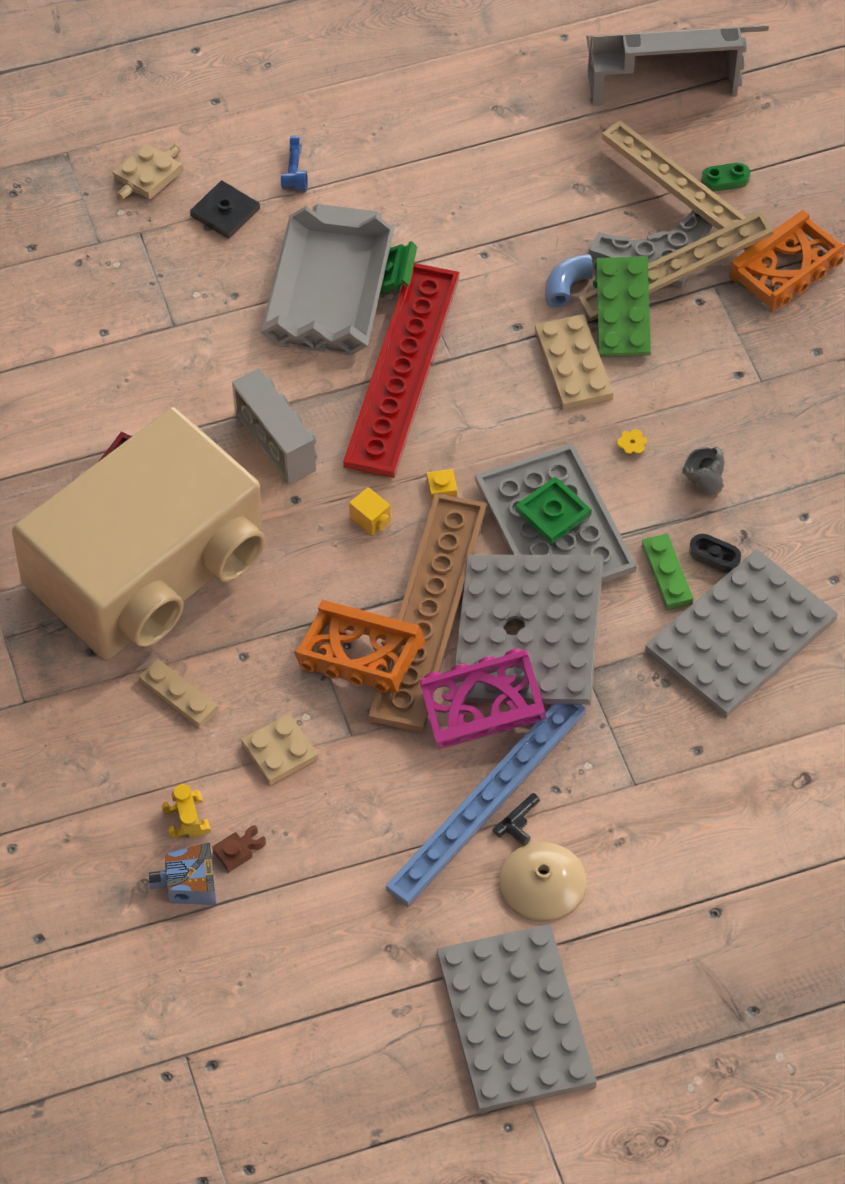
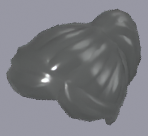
M718 447L695 449L690 453L684 464L682 473L695 483L697 489L705 495H716L724 487L723 478L721 477L725 464L722 449Z

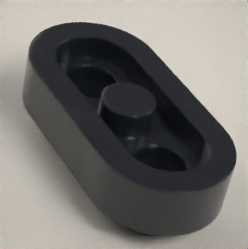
M697 534L690 541L689 553L691 557L717 570L730 572L741 563V552L732 544L708 534Z

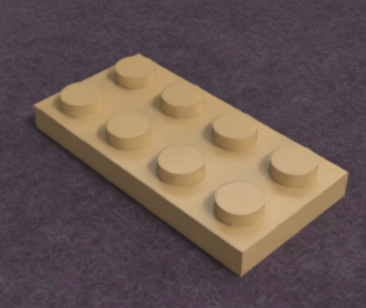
M584 314L535 324V333L563 410L613 399L612 387Z

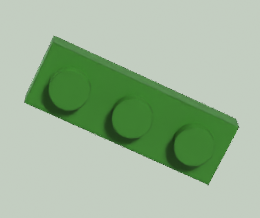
M668 533L642 539V548L666 610L692 605L693 596Z

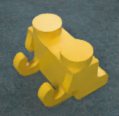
M186 784L176 786L171 795L172 800L176 801V804L169 806L168 802H164L161 806L164 813L178 812L180 816L181 828L175 830V826H170L168 828L169 836L178 838L189 835L190 838L210 833L211 829L208 819H203L201 821L202 825H200L194 801L198 804L203 802L200 790L191 791L190 786Z

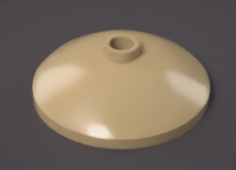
M548 842L531 843L520 847L506 859L500 873V890L507 905L518 915L532 921L550 922L568 916L580 905L586 891V874L579 859L568 849ZM546 870L548 874L542 875L539 871Z

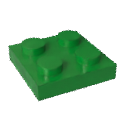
M556 476L517 503L515 511L551 545L590 517L592 509Z

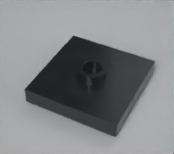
M221 180L190 210V216L229 239L260 209V203Z

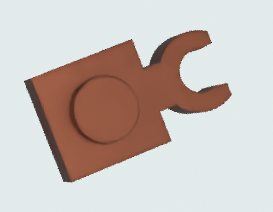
M256 825L250 826L241 838L235 832L212 846L213 853L228 873L252 858L251 849L259 850L266 845V838L264 836L257 840L252 839L258 833Z

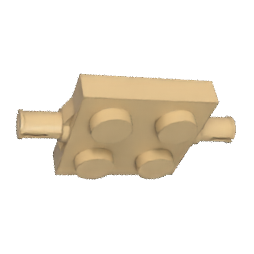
M146 143L113 171L114 179L124 184V187L116 192L117 198L123 201L131 193L141 194L149 200L183 172L182 163L173 159V157L181 152L180 147L173 144L165 152H162Z

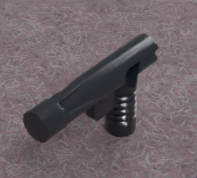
M535 793L530 794L492 829L494 834L501 837L508 832L523 846L528 844L531 837L522 830L527 825V819L523 816L540 802L539 797Z

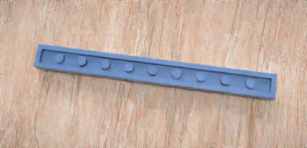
M553 704L546 712L547 719L538 721L389 881L386 885V891L409 907L586 714V707L576 704Z

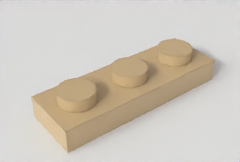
M159 659L139 675L140 683L199 729L219 711L218 705Z

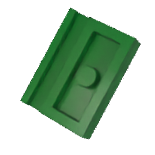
M412 241L406 246L400 244L390 248L380 295L400 289L401 285L409 286L417 246Z

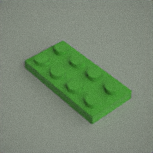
M648 256L597 258L600 357L651 356Z

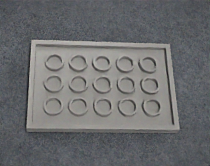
M573 443L475 475V482L511 555H602V583L636 572L637 565ZM556 476L592 509L590 517L551 545L515 511L517 503Z
M756 549L645 645V651L727 718L837 620L838 613Z
M551 924L437 948L440 968L479 1113L596 1087V1078Z

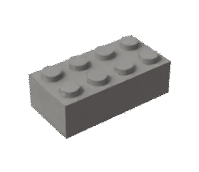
M258 368L232 381L235 414L286 482L291 484L316 471L315 459H317V454L314 447L316 438L310 429L306 430L302 425L299 414L296 411L292 412L289 408L286 397L276 391L270 376H265Z

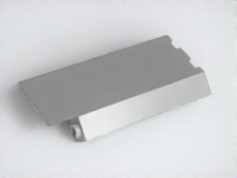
M323 204L313 206V210L305 206L291 214L260 333L278 346L289 347L290 343L305 345L306 350L325 352V348L338 349L340 354L352 355L368 347L394 228L382 219V214L378 211Z

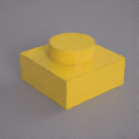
M453 469L427 472L431 500H433L435 493L457 496Z

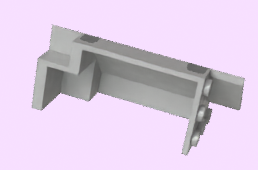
M744 25L587 35V70L593 106L603 105L604 76L634 73L635 56L724 50L732 97H736L738 86H742V73L740 72V70L744 69V56L742 53H745L747 49L746 38H742L741 33L768 31L769 26Z

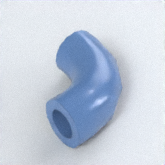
M590 254L567 258L553 268L546 280L545 298L548 306L558 308L567 305L571 301V286L577 281L592 279L593 265Z

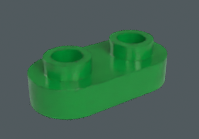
M738 162L707 167L702 172L701 183L713 192L741 188L749 183L750 169L747 165Z

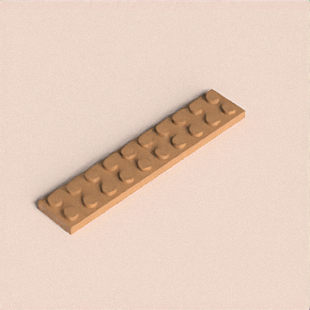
M435 493L397 619L419 625L425 643L421 650L418 649L399 686L397 694L391 692L382 693L376 690L368 716L369 722L423 733L428 711L419 680L424 679V676L428 673L441 671L464 591L468 555H474L486 514L487 503ZM403 645L394 654L399 657L405 646ZM387 658L385 661L388 670L383 667L382 671L390 673L395 663Z

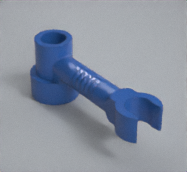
M300 135L290 136L288 174H281L282 189L296 188L297 191H306L308 189L307 171H298L299 155L302 150Z

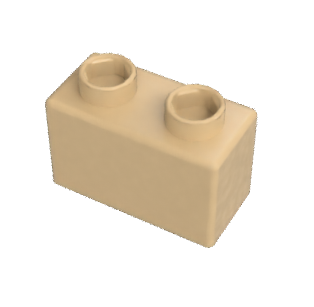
M175 407L168 409L20 520L12 529L22 584L104 660L111 659L131 642L137 646L146 647L161 640L178 622L183 612V601L214 577L219 581L229 582L242 576L260 557L266 540L262 532L261 495L258 480Z

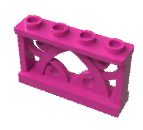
M512 649L507 651L505 656L495 659L493 656L484 657L478 660L477 664L467 666V664L456 665L449 672L442 674L440 672H431L426 674L424 679L419 680L439 750L547 719L527 650ZM516 666L524 671V678L519 685L513 688L511 684L516 679V673L512 677H508L505 671ZM497 672V677L490 673ZM462 681H463V683H462V684L460 685V687L458 688V686H457L456 683H459V682H462ZM477 682L492 686L503 693L494 701L491 708V716L486 718L475 707L462 705L467 694ZM528 684L530 685L535 704L527 705L518 693L527 687ZM448 687L450 689L448 695L441 694V696L446 701H452L451 706H443L434 701L433 695L437 688ZM509 698L510 700L505 705H509L510 710L501 712L499 705ZM435 710L449 712L447 729L440 730ZM470 712L474 715V719L466 723L464 722V717L467 715H459V713Z

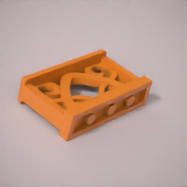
M803 209L773 230L772 236L757 242L731 261L729 278L735 283H741L769 306V310L772 312L779 307H785L794 296L804 293L809 285L815 281H820L833 267H839L845 259V244L839 243L809 219L810 215ZM804 233L810 236L813 240L808 241ZM791 243L794 244L792 248L787 247ZM815 246H822L828 252L824 254L822 257H819L817 254L823 253V250L820 248H811ZM778 252L784 254H797L801 252V269L776 270V254ZM767 260L772 262L769 268H767L768 263L764 264ZM753 275L761 277L760 281L757 280ZM767 279L772 280V289L775 285H781V287L772 292L765 286V282Z
M322 599L318 606L319 612L301 645L294 652L300 667L308 672L316 671L326 674L333 679H345L358 686H370L382 693L391 692L397 694L399 686L418 649L421 650L425 643L420 626ZM330 625L329 635H322L326 626ZM349 630L353 631V633L347 635L345 631ZM363 634L368 635L375 652L350 660L343 651L341 643L352 642ZM378 638L385 640L381 642L383 647L376 642ZM322 642H330V643H331V644H324V645H322V646H320V647L318 648V649H319V652H320V651H326V654H325V655H322V654L313 652V650H314V648H315V646H316L317 644L322 643ZM404 645L405 647L399 657L394 654ZM387 658L395 663L390 673L377 670L380 667H385L388 670L385 661Z

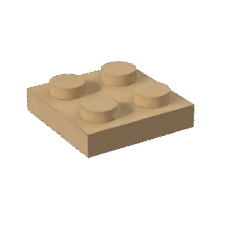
M290 713L241 739L243 747L270 786L319 760L318 753Z

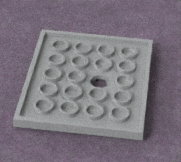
M468 555L455 666L460 664H467V666L477 664L478 660L488 656H493L494 659L505 656L507 651L512 649L527 650L543 704L591 705L603 556ZM520 619L525 623V627L519 630L517 635H509L504 630V626L509 620ZM516 666L505 671L508 677H512L516 673V679L511 684L513 688L519 685L524 678V671ZM497 672L490 673L497 677ZM462 681V682H459V683H456L457 686H458V688H459L460 685L463 683V681ZM477 682L469 691L463 703H494L496 698L503 693L492 686ZM528 684L527 687L518 693L527 704H535L530 685ZM507 698L501 704H505L510 699Z

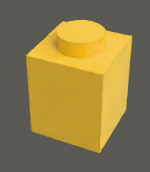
M367 487L349 502L350 518L373 536L379 530H384L391 521V505Z

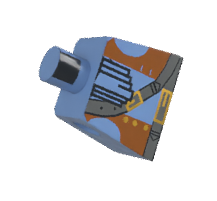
M210 843L167 853L164 856L166 870L149 872L150 889L167 888L169 902L216 905Z

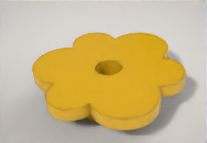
M634 429L631 432H622V437L617 440V446L624 449L626 454H632L633 452L635 454H642L645 451V445L648 440L646 437H642L643 434L640 430Z

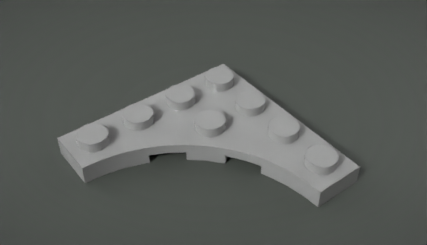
M692 210L687 217L679 222V226L669 232L664 230L656 234L647 235V239L631 240L630 237L598 232L589 248V254L596 259L648 256L649 264L710 235L714 226ZM685 276L671 283L670 285L682 288L688 276Z

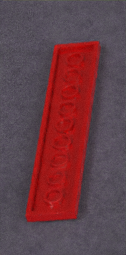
M414 263L410 284L407 287L405 285L402 286L343 460V468L395 478L457 288L460 272Z

